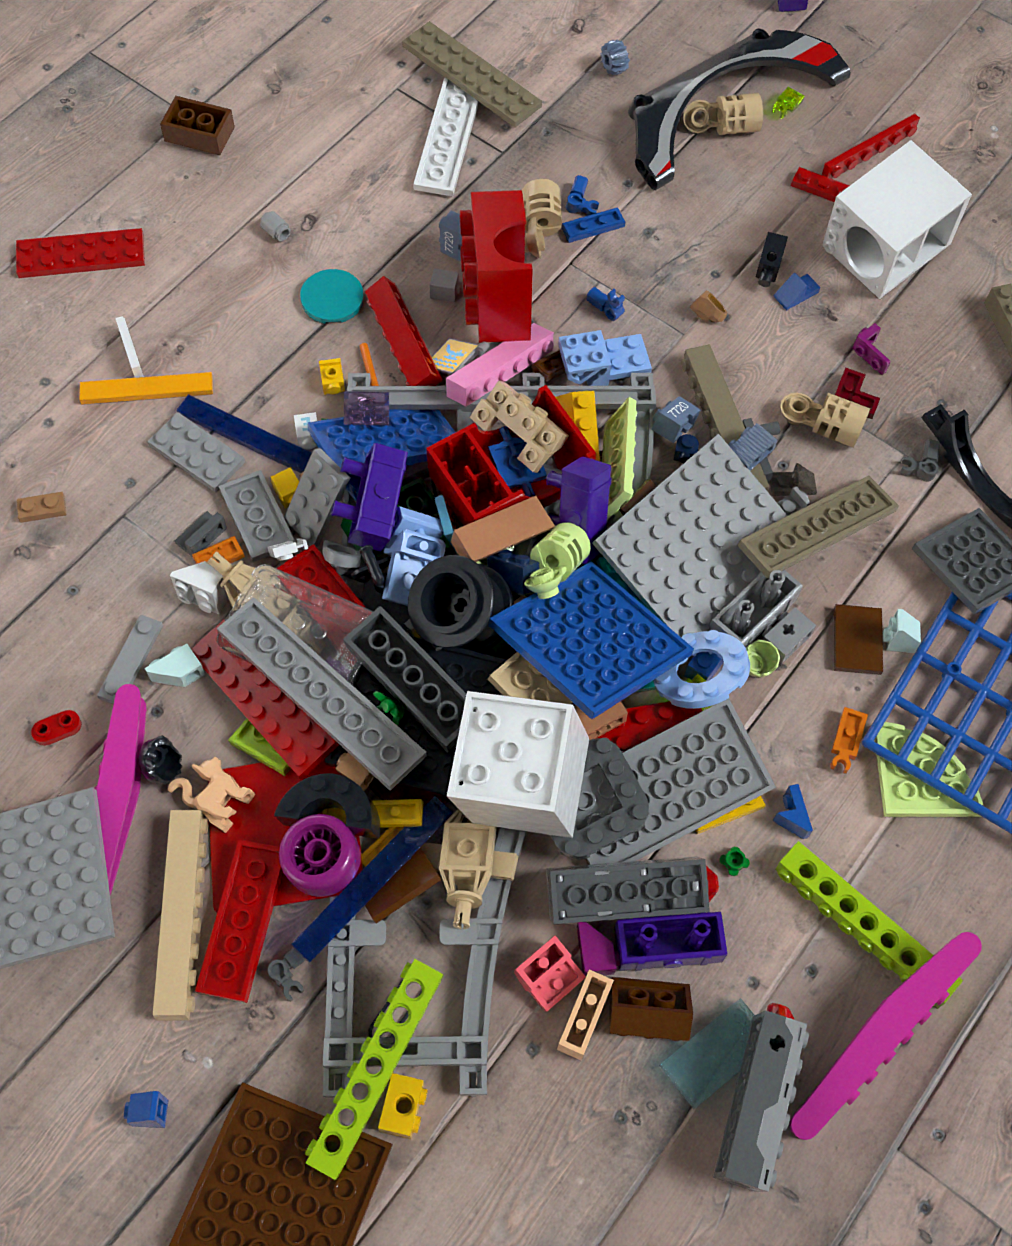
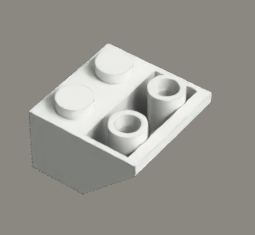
M204 561L173 571L170 574L179 600L186 604L193 603L198 605L200 609L207 613L214 612L220 614L228 601V596L224 587L220 586L224 580L222 579L223 575Z

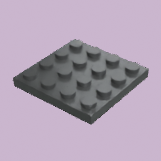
M980 508L916 542L912 547V550L974 615L1012 593V540Z

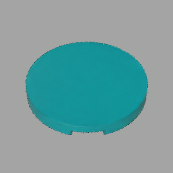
M326 269L311 275L304 282L300 291V299L303 310L313 320L324 324L326 322L338 321L343 323L356 316L361 310L364 293L360 281L351 273L339 269Z

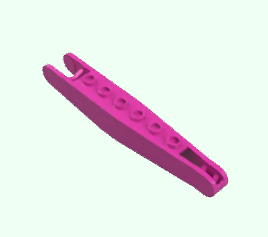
M125 684L117 690L107 739H105L103 745L104 755L99 765L98 785L95 786L98 796L110 895L132 824L141 787L142 772L139 768L138 759L145 739L147 704L141 697L139 688L133 684Z
M963 932L950 940L881 1002L803 1105L790 1119V1130L795 1137L802 1140L812 1139L846 1102L851 1105L860 1095L857 1089L864 1082L869 1085L878 1075L877 1067L882 1062L887 1065L896 1055L894 1049L900 1042L905 1045L914 1035V1032L911 1030L917 1023L923 1025L932 1015L929 1010L935 1003L941 1005L950 995L947 990L981 952L982 944L977 935L971 932Z

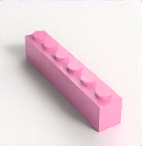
M535 323L531 324V341L503 342L446 378L447 397L467 407L492 391L498 381H507L552 352L554 332Z

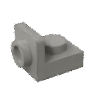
M795 486L792 488L790 495L777 502V504L789 516L809 506L810 501L806 493L800 491Z

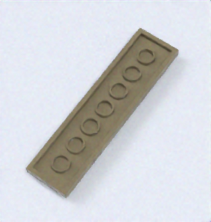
M430 21L402 41L403 47L515 128L542 107V100Z
M867 476L741 539L737 546L768 579L772 571H784L896 512L899 505L870 476Z

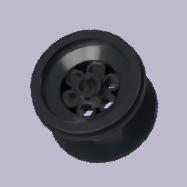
M459 555L442 556L423 567L415 577L408 596L409 618L414 630L422 639L436 647H458L474 652L488 650L503 639L488 625L489 619L514 605L512 592L498 572L493 568L478 564L472 559ZM462 586L464 588L463 592L459 594V588ZM451 598V604L447 606L448 600ZM454 614V621L450 622V617Z

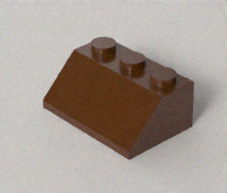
M612 977L614 981L610 994V1034L640 1036L647 1039L661 1038L672 1041H690L693 1020L690 984Z

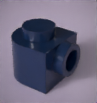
M690 434L680 436L676 443L673 460L685 463L698 451V439Z

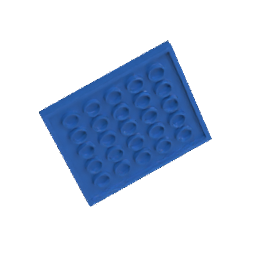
M592 561L573 571L565 581L560 582L558 585L559 593L555 596L539 599L537 593H534L489 619L488 623L497 634L591 719L599 716L690 657L694 651L691 645Z

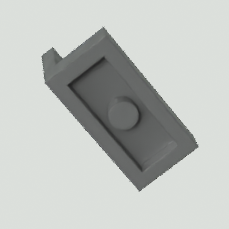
M206 511L175 540V543L190 556L206 549L227 529L224 517L218 512L212 515Z

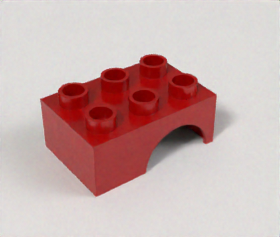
M522 190L471 192V210H460V234L462 237L460 256L461 272H463V297L468 298L465 299L466 325H477L479 343L531 341L533 268L532 263H525L526 216Z
M544 385L539 388L532 405L545 410L548 413L547 417L569 435L564 445L553 454L557 469L562 470L580 457L596 460V452L548 386ZM474 422L426 448L429 476L463 526L532 498L525 496L522 487L510 489L491 462L487 449L488 446L496 445L503 441L499 431L500 428L482 431L477 428ZM509 428L512 437L520 438ZM546 479L531 484L543 508L560 500L561 489L547 485Z

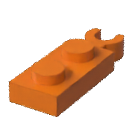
M844 707L831 753L837 754L830 764L831 769L834 770L837 763H842L844 765L843 773L846 774L851 767L850 759L855 760L857 757L868 714Z

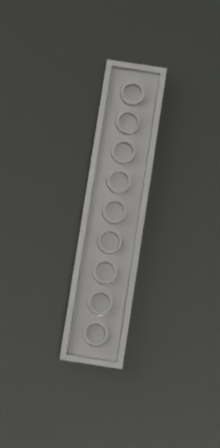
M254 597L217 628L218 633L387 789L391 790L427 756L424 749Z

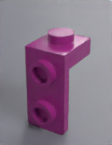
M874 323L869 328L865 327L859 332L852 349L858 356L867 361L874 370L884 375L891 361L872 345L876 342L881 330Z

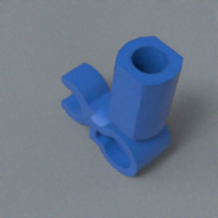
M580 175L575 177L570 195L567 197L566 210L568 212H584L587 216L596 214L599 202L595 200L586 201L583 198L588 184L587 177Z
M593 287L587 293L586 300L600 311H604L609 320L615 321L625 312L623 307L625 297L622 294L618 298L616 289L611 290L606 295L596 287Z

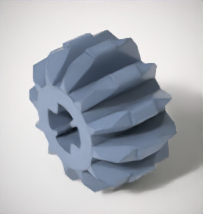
M618 39L608 41V43L601 47L602 52L600 55L602 57L601 62L604 65L603 68L606 69L608 74L612 75L621 74L629 68L628 63L630 59L628 58L627 47Z

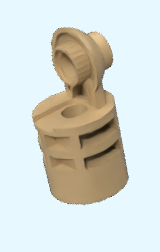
M759 93L740 94L738 96L729 95L727 97L718 96L716 102L713 103L705 100L693 101L684 111V125L693 133L704 132L710 127H716L719 135L760 132L763 123L761 96ZM701 111V117L694 120L695 113Z
M549 179L530 181L522 189L526 216L525 231L527 232L525 233V253L530 252L537 258H541V251L545 250L544 237L554 235L561 229L562 225L560 188Z
M802 393L786 395L780 405L781 412L789 423L794 425L806 424L813 427L812 432L853 448L870 408L830 393L827 394L823 406L814 403L809 396Z

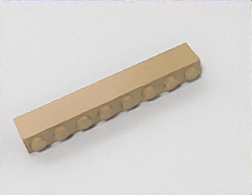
M170 810L153 1016L157 1021L190 1020V1012L195 1010V997L191 996L192 986H196L197 970H193L194 959L199 957V944L195 942L196 934H199L201 931V919L197 918L198 908H202L203 894L199 892L200 883H204L205 870L204 867H201L202 858H206L207 852L206 843H203L204 834L208 833V819L204 817L201 810Z

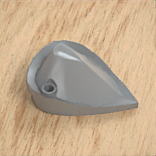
M324 540L323 557L338 574L342 575L350 568L360 566L361 554L358 550Z

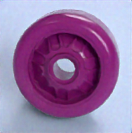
M315 814L300 819L288 829L280 844L279 861L283 873L298 890L311 896L324 897L340 892L351 883L360 866L361 852L356 837L344 822L331 815ZM326 854L322 860L318 861L321 855Z

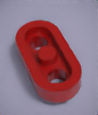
M65 710L37 721L31 729V735L39 745H50L78 733L81 729L82 721L75 711ZM66 719H71L68 724H63ZM47 728L45 733H40L41 729Z

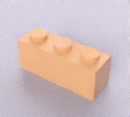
M592 970L588 971L558 1044V1051L582 1061L614 980Z

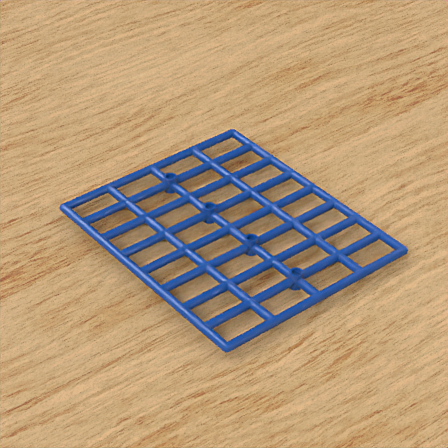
M951 592L863 738L862 745L1012 834V822L1007 820L1012 810V788L998 814L973 800L993 762L1012 772V761L999 754L1003 743L1012 729V701L991 690L1009 655H1012V632L1007 641L983 629L998 601L983 609L974 624L952 611L959 598ZM1012 593L1005 596L1012 601ZM946 619L969 631L955 658L948 665L926 653ZM978 637L1001 649L982 684L961 673V665ZM921 661L942 672V680L925 709L901 697ZM955 680L977 692L957 729L933 715L950 684ZM985 698L1007 709V717L990 748L965 734ZM895 704L919 718L898 755L874 742ZM927 724L952 737L931 775L907 761ZM960 742L985 756L964 794L940 781Z

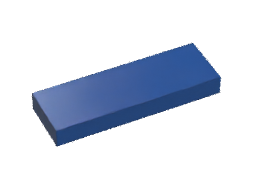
M617 207L564 222L561 225V229L568 243L623 228L626 222Z

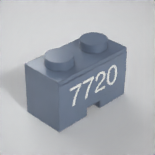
M451 210L446 217H442L439 223L440 251L461 262L460 246H462V237L460 234V214Z
M679 396L674 401H669L662 410H657L653 417L655 422L651 430L674 443L682 436V432L686 433L694 426L701 409Z

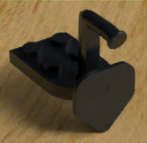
M371 545L363 546L359 553L363 556L367 566L352 572L351 576L353 579L367 575L372 577L366 583L363 590L364 606L371 614L381 606L408 635L412 636L404 624L410 619L408 606L382 599L387 573H382L381 570L389 566L391 556L377 561L372 551L373 547ZM375 585L379 591H382V593L376 591Z

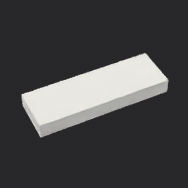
M123 316L115 318L134 377H144L125 318Z

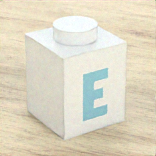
M316 412L294 415L299 450H310L318 447L308 432V422L317 421Z

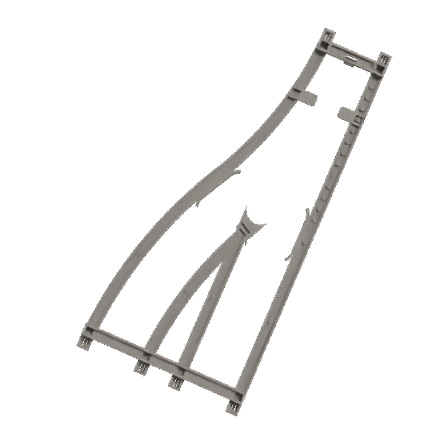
M348 373L347 416L370 413V410L457 409V428L459 431L474 423L469 417L480 400L487 399L491 391L465 407L447 397L446 386H370V373ZM523 373L522 386L510 387L519 394L522 393L532 400V404L537 396L538 389L545 385V381L540 373ZM631 373V386H548L555 397L570 392L594 391L596 409H618L628 397L636 400L637 416L635 426L637 428L635 432L636 445L634 448L635 462L633 464L634 478L632 481L634 494L651 476L654 431L651 429L654 424L653 417L656 407L653 373ZM345 489L344 503L355 506L356 501ZM458 519L459 527H463V525ZM343 531L342 545L356 549L353 544L348 543V537ZM361 557V563L359 567L350 568L345 573L351 575L352 572L366 566V563L363 560V558ZM341 575V578L358 598L363 599L362 595L365 584ZM338 652V662L354 672ZM500 828L494 851L516 853L519 856L527 831ZM489 879L482 895V905L479 907L477 918H470V928L463 929L464 924H462L461 929L455 928L453 926L454 919H443L440 922V942L443 945H472L466 981L461 1036L412 1037L396 1066H460V1096L476 1097L487 1095L490 1006L499 939L512 883L510 880ZM357 893L330 897L326 1021L323 1048L324 1098H335L341 1087V1081L342 1088H346L350 1081V1078L346 1076L354 1062L359 1064L364 1054L360 1050L366 1038H353L355 946H382L386 942V923L383 920L377 924L373 920H356ZM395 1037L380 1038V1044L385 1049L391 1048L395 1043ZM374 1057L367 1062V1067H382L380 1059ZM469 1073H471V1088H469ZM334 1074L336 1075L335 1090H334Z

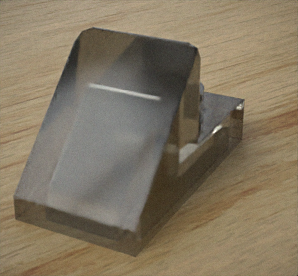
M796 463L793 472H773L770 480L772 496H788L795 486L800 491L806 493V495L817 494L814 473L799 463Z

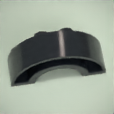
M318 774L298 782L283 796L274 814L283 825L292 826L304 817L318 814L328 808H339L345 811L346 826L355 836L379 839L380 835L379 814L372 800L357 783L338 774Z

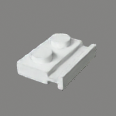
M298 538L297 542L287 541L269 546L268 551L270 556L282 561L292 558V553L298 552L297 548L308 549L306 539Z

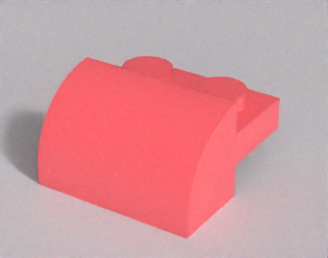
M556 935L514 970L515 976L525 991H529L544 1012L549 1011L586 978L570 958L572 955Z

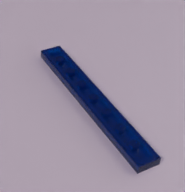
M189 394L176 410L190 421L284 466L291 467V469L299 473L304 472L312 452Z
M434 796L423 807L422 826L404 827L291 943V946L310 963L453 813Z

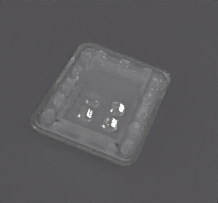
M270 565L256 567L226 620L254 597L344 679L352 684L362 663L346 648L343 639L370 616L373 611ZM218 633L217 643L220 648L251 663Z

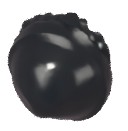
M163 735L146 741L141 747L138 759L139 768L144 777L150 782L163 785L170 783L176 776L181 774V768L183 767L180 763L182 755L173 746V743Z

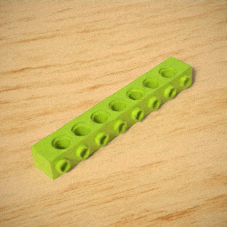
M799 841L775 868L778 876L784 882L795 886L798 889V893L804 899L811 900L818 906L821 914L828 918L831 917L838 923V927L842 932L852 935L859 941L858 944L863 950L868 953L872 952L879 958V962L884 968L890 971L893 970L900 976L902 983L934 956ZM799 870L808 871L810 878L802 877ZM819 887H826L830 891V895L822 894ZM840 903L846 904L850 908V913L842 911ZM860 921H866L870 925L871 930L863 929ZM881 938L889 940L891 948L884 947L881 943ZM902 955L910 958L912 966L903 963ZM959 977L947 990L950 995L941 1005L935 1003L933 1007L935 1006L938 1009L944 1005L963 980Z
M414 959L412 964L406 963L400 975L403 981L399 989L394 986L387 999V1002L391 1003L386 1013L380 1012L374 1023V1027L377 1030L373 1038L369 1036L366 1038L360 1050L364 1054L359 1064L354 1062L346 1076L350 1078L349 1083L345 1089L340 1087L333 1100V1103L336 1104L333 1113L325 1115L319 1126V1129L323 1131L318 1141L313 1139L306 1150L305 1155L309 1157L306 1164L334 1180L339 1177L444 977L439 971ZM412 983H417L422 988V992L417 998H410L406 994L407 987ZM398 1008H405L408 1011L409 1016L404 1023H397L393 1019L394 1011ZM390 1032L395 1036V1043L391 1048L385 1049L380 1044V1038L384 1033ZM374 1057L380 1059L382 1063V1068L377 1074H371L367 1070V1062ZM358 1083H364L368 1087V1095L363 1100L355 1098L353 1094V1089ZM346 1108L354 1113V1121L349 1126L342 1124L340 1121V1113ZM330 1135L338 1136L341 1142L340 1148L335 1152L328 1150L326 1147V1139Z

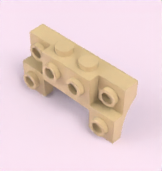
M498 381L487 399L480 400L469 418L484 431H490L498 420L503 422L527 443L517 459L532 472L538 473L543 464L564 445L569 435L547 417L548 413L540 407H534L531 404L532 400L522 393L519 394L506 382Z

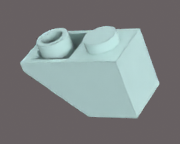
M897 609L895 615L890 617L888 627L883 630V641L886 642V651L915 653L921 644L920 622L903 609Z
M187 643L174 648L165 657L152 661L145 668L151 682L186 687L205 675L201 663Z

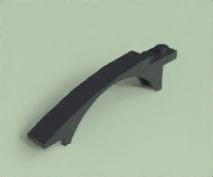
M942 404L924 413L921 418L947 451L944 455L947 461L986 506L1012 529V499L995 484L981 464L971 440L969 414L964 409L951 417Z

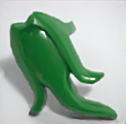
M374 692L373 695L381 701L377 708L380 711L384 710L385 713H388L390 710L393 716L392 722L398 726L406 713L405 708L399 702L382 693Z

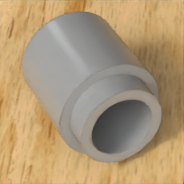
M270 211L261 217V228L274 240L282 242L289 237L291 229L288 223L277 213Z

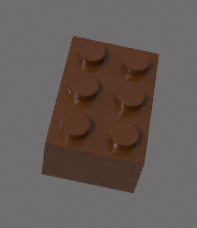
M176 95L160 123L164 142L216 155H221L235 128L232 109Z

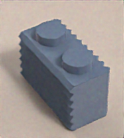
M756 423L752 428L747 427L742 432L740 439L737 441L732 440L728 445L751 471L775 449L777 439Z

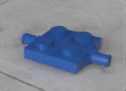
M503 426L499 429L503 441L499 444L488 446L487 452L491 462L510 489L522 487L525 496L534 497L536 495L531 484L546 479L547 474L544 466L540 468L538 473H535L517 458L527 443L522 438L512 437L509 427Z

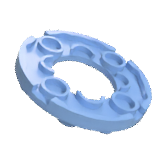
M716 630L693 634L687 633L681 638L694 648L693 656H696L699 652L715 653L724 661L722 670L709 681L688 683L681 680L677 675L679 665L685 663L688 660L686 658L653 680L658 694L662 698L664 697L671 701L672 705L693 709L709 707L730 698L729 694L744 685L750 672V660L745 646L737 638Z

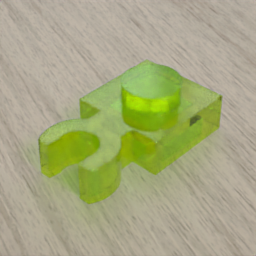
M788 86L777 98V102L773 105L772 113L781 111L780 118H784L787 110L793 112L803 102L804 95Z

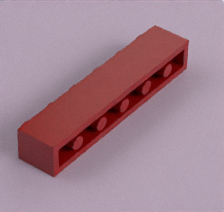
M385 276L381 277L365 290L368 297L367 303L376 314L375 320L382 327L384 338L390 343V351L399 362L398 368L407 379L406 385L436 386L442 381V378L396 283Z

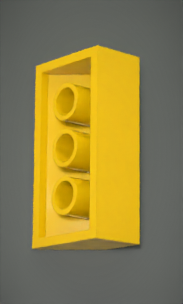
M578 391L557 396L556 399L596 452V460L600 461L595 392Z

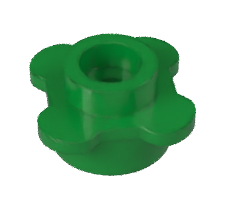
M732 847L726 855L723 854L719 858L720 864L726 866L731 876H737L741 869L748 868L750 865L749 859L745 857V854L738 847Z

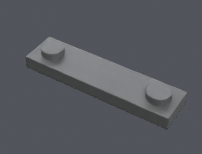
M143 615L139 616L97 694L99 699L114 704L117 690L125 684H133L163 627L162 622Z

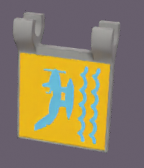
M449 338L432 356V359L439 373L452 375L469 364L477 355L480 357L487 353L486 349L489 347V344L482 342L480 345Z

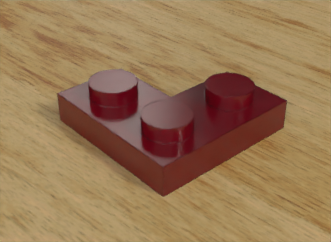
M845 367L835 395L870 408L867 418L873 419L880 398L860 391L866 374Z

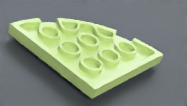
M885 722L876 736L875 742L898 755L912 730L906 729L904 725ZM922 733L907 761L931 775L946 747L932 737ZM876 754L884 817H982ZM953 755L940 781L964 794L971 779L965 772V766ZM977 791L973 800L983 805L980 793Z

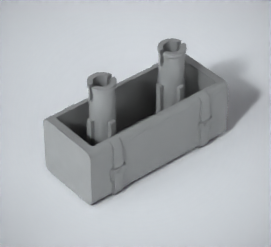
M780 570L772 571L768 579L760 572L743 591L719 611L711 620L707 631L716 630L737 638L746 648L762 635L768 627L773 626L785 611L789 610L790 606L798 599L803 586L785 570L782 572Z

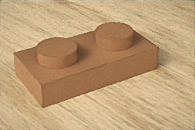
M63 491L17 499L20 523L66 516V503Z

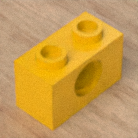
M395 1073L392 1074L378 1126L379 1132L410 1140L413 1133H418L421 1117L417 1116L419 1105H425L428 1089L424 1088V1080ZM407 1100L412 1104V1108L408 1113L402 1114L396 1110L397 1104L400 1101Z

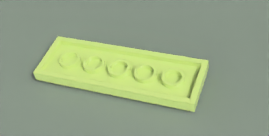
M628 397L604 424L602 462L611 465L610 478L612 479L609 490L607 520L619 511L625 501L628 502L631 499L634 491L632 489V481L634 478L633 464L635 462L634 448L636 445L635 432L637 428L635 420L637 411L636 400Z

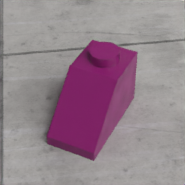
M577 922L576 929L583 974L587 976L588 971L592 970L603 976L614 975L617 969L616 966H620L618 950L614 951L613 943L587 922Z

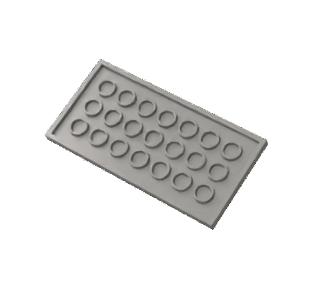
M729 698L623 752L626 761L647 797L649 804L648 818L640 831L634 832L590 855L587 861L589 865L637 861L776 788ZM600 766L583 773L575 827L578 831L622 808Z

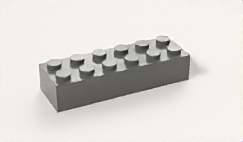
M380 606L343 639L345 646L448 753L457 744L466 693Z

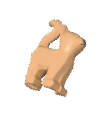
M214 757L211 760H205L199 766L192 764V768L202 779L210 781L206 788L195 798L192 797V786L185 778L174 779L168 785V791L172 793L176 788L181 787L182 801L189 807L201 810L210 823L226 833L233 825L228 818L236 813L230 806L225 807L230 798H235L249 804L255 793L249 788H240L233 777L223 772L221 760Z

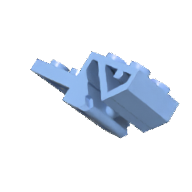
M601 330L559 337L558 346L567 378L579 385L587 381L588 386H608L609 380L630 377L631 373H651L652 371L641 334L604 340Z
M399 506L396 509L395 525L392 529L390 541L384 549V554L391 555L382 599L408 606L409 591L415 577L428 563L444 556L446 545L440 539L444 533L440 519Z

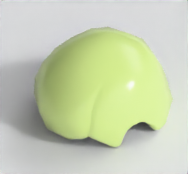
M757 640L746 647L750 660V676L762 678L777 669L780 655L778 649L771 642Z

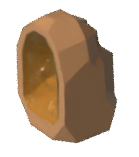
M707 290L690 305L692 311L702 320L722 322L727 316V311L723 304Z

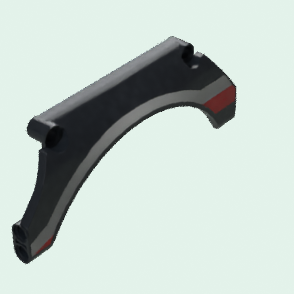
M755 29L752 35L648 93L644 95L639 94L634 97L628 114L635 120V166L652 190L656 191L674 179V140L682 112L694 95L705 85L728 72L753 66L787 67L812 74L828 82L831 86H836L850 78V68L831 43L819 38L787 30H775L769 36L765 30Z

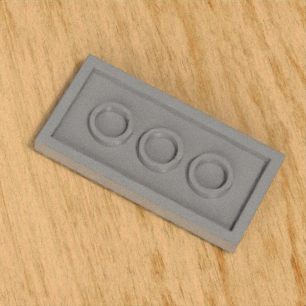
M179 412L147 441L152 449L215 493L219 490V486L225 484L245 463L243 456Z
M321 448L313 450L284 516L285 521L303 539H306L309 546L314 544L316 547L320 545L333 517L331 510L334 501H340L350 480V477L345 472H340L341 468Z
M261 470L219 486L223 499L253 562L270 556L269 546L287 541L295 542Z

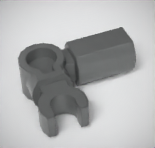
M932 439L925 442L922 461L916 462L911 457H904L902 464L909 467L903 466L900 473L906 476L915 474V476L920 477L923 481H932L939 470L937 463L940 442Z
M306 939L284 955L285 958L283 960H274L268 966L269 976L278 987H284V996L290 1002L293 1000L289 994V990L292 987H297L301 993L304 992V989L300 982L291 979L293 974L289 969L297 968L315 954V951Z

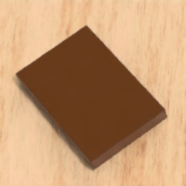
M835 604L834 671L882 675V608Z
M418 845L365 880L362 889L357 893L371 918L377 924L441 881V878Z

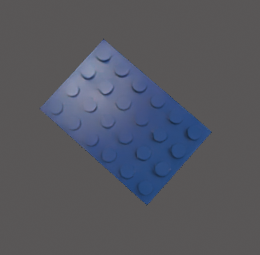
M391 409L308 422V432L318 448H321L340 468L344 457L365 463L366 455L374 443L408 452L406 465L428 461L426 448L455 433L439 409Z

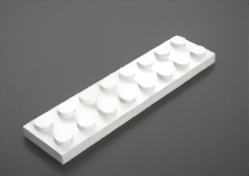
M444 78L413 188L417 191L453 197L479 101L447 78Z

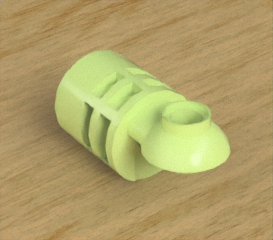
M560 523L534 546L530 559L539 562V570L533 572L524 584L530 591L537 593L539 599L550 598L558 594L559 583L565 581L588 557L591 548L586 532L572 523Z

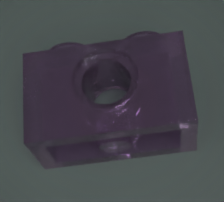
M344 391V425H389V392Z

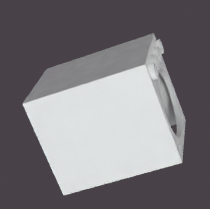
M910 140L836 196L822 246L826 252L832 254L874 295L881 299L951 244L972 194Z
M467 691L447 797L474 824L573 838L589 744V737L572 704Z

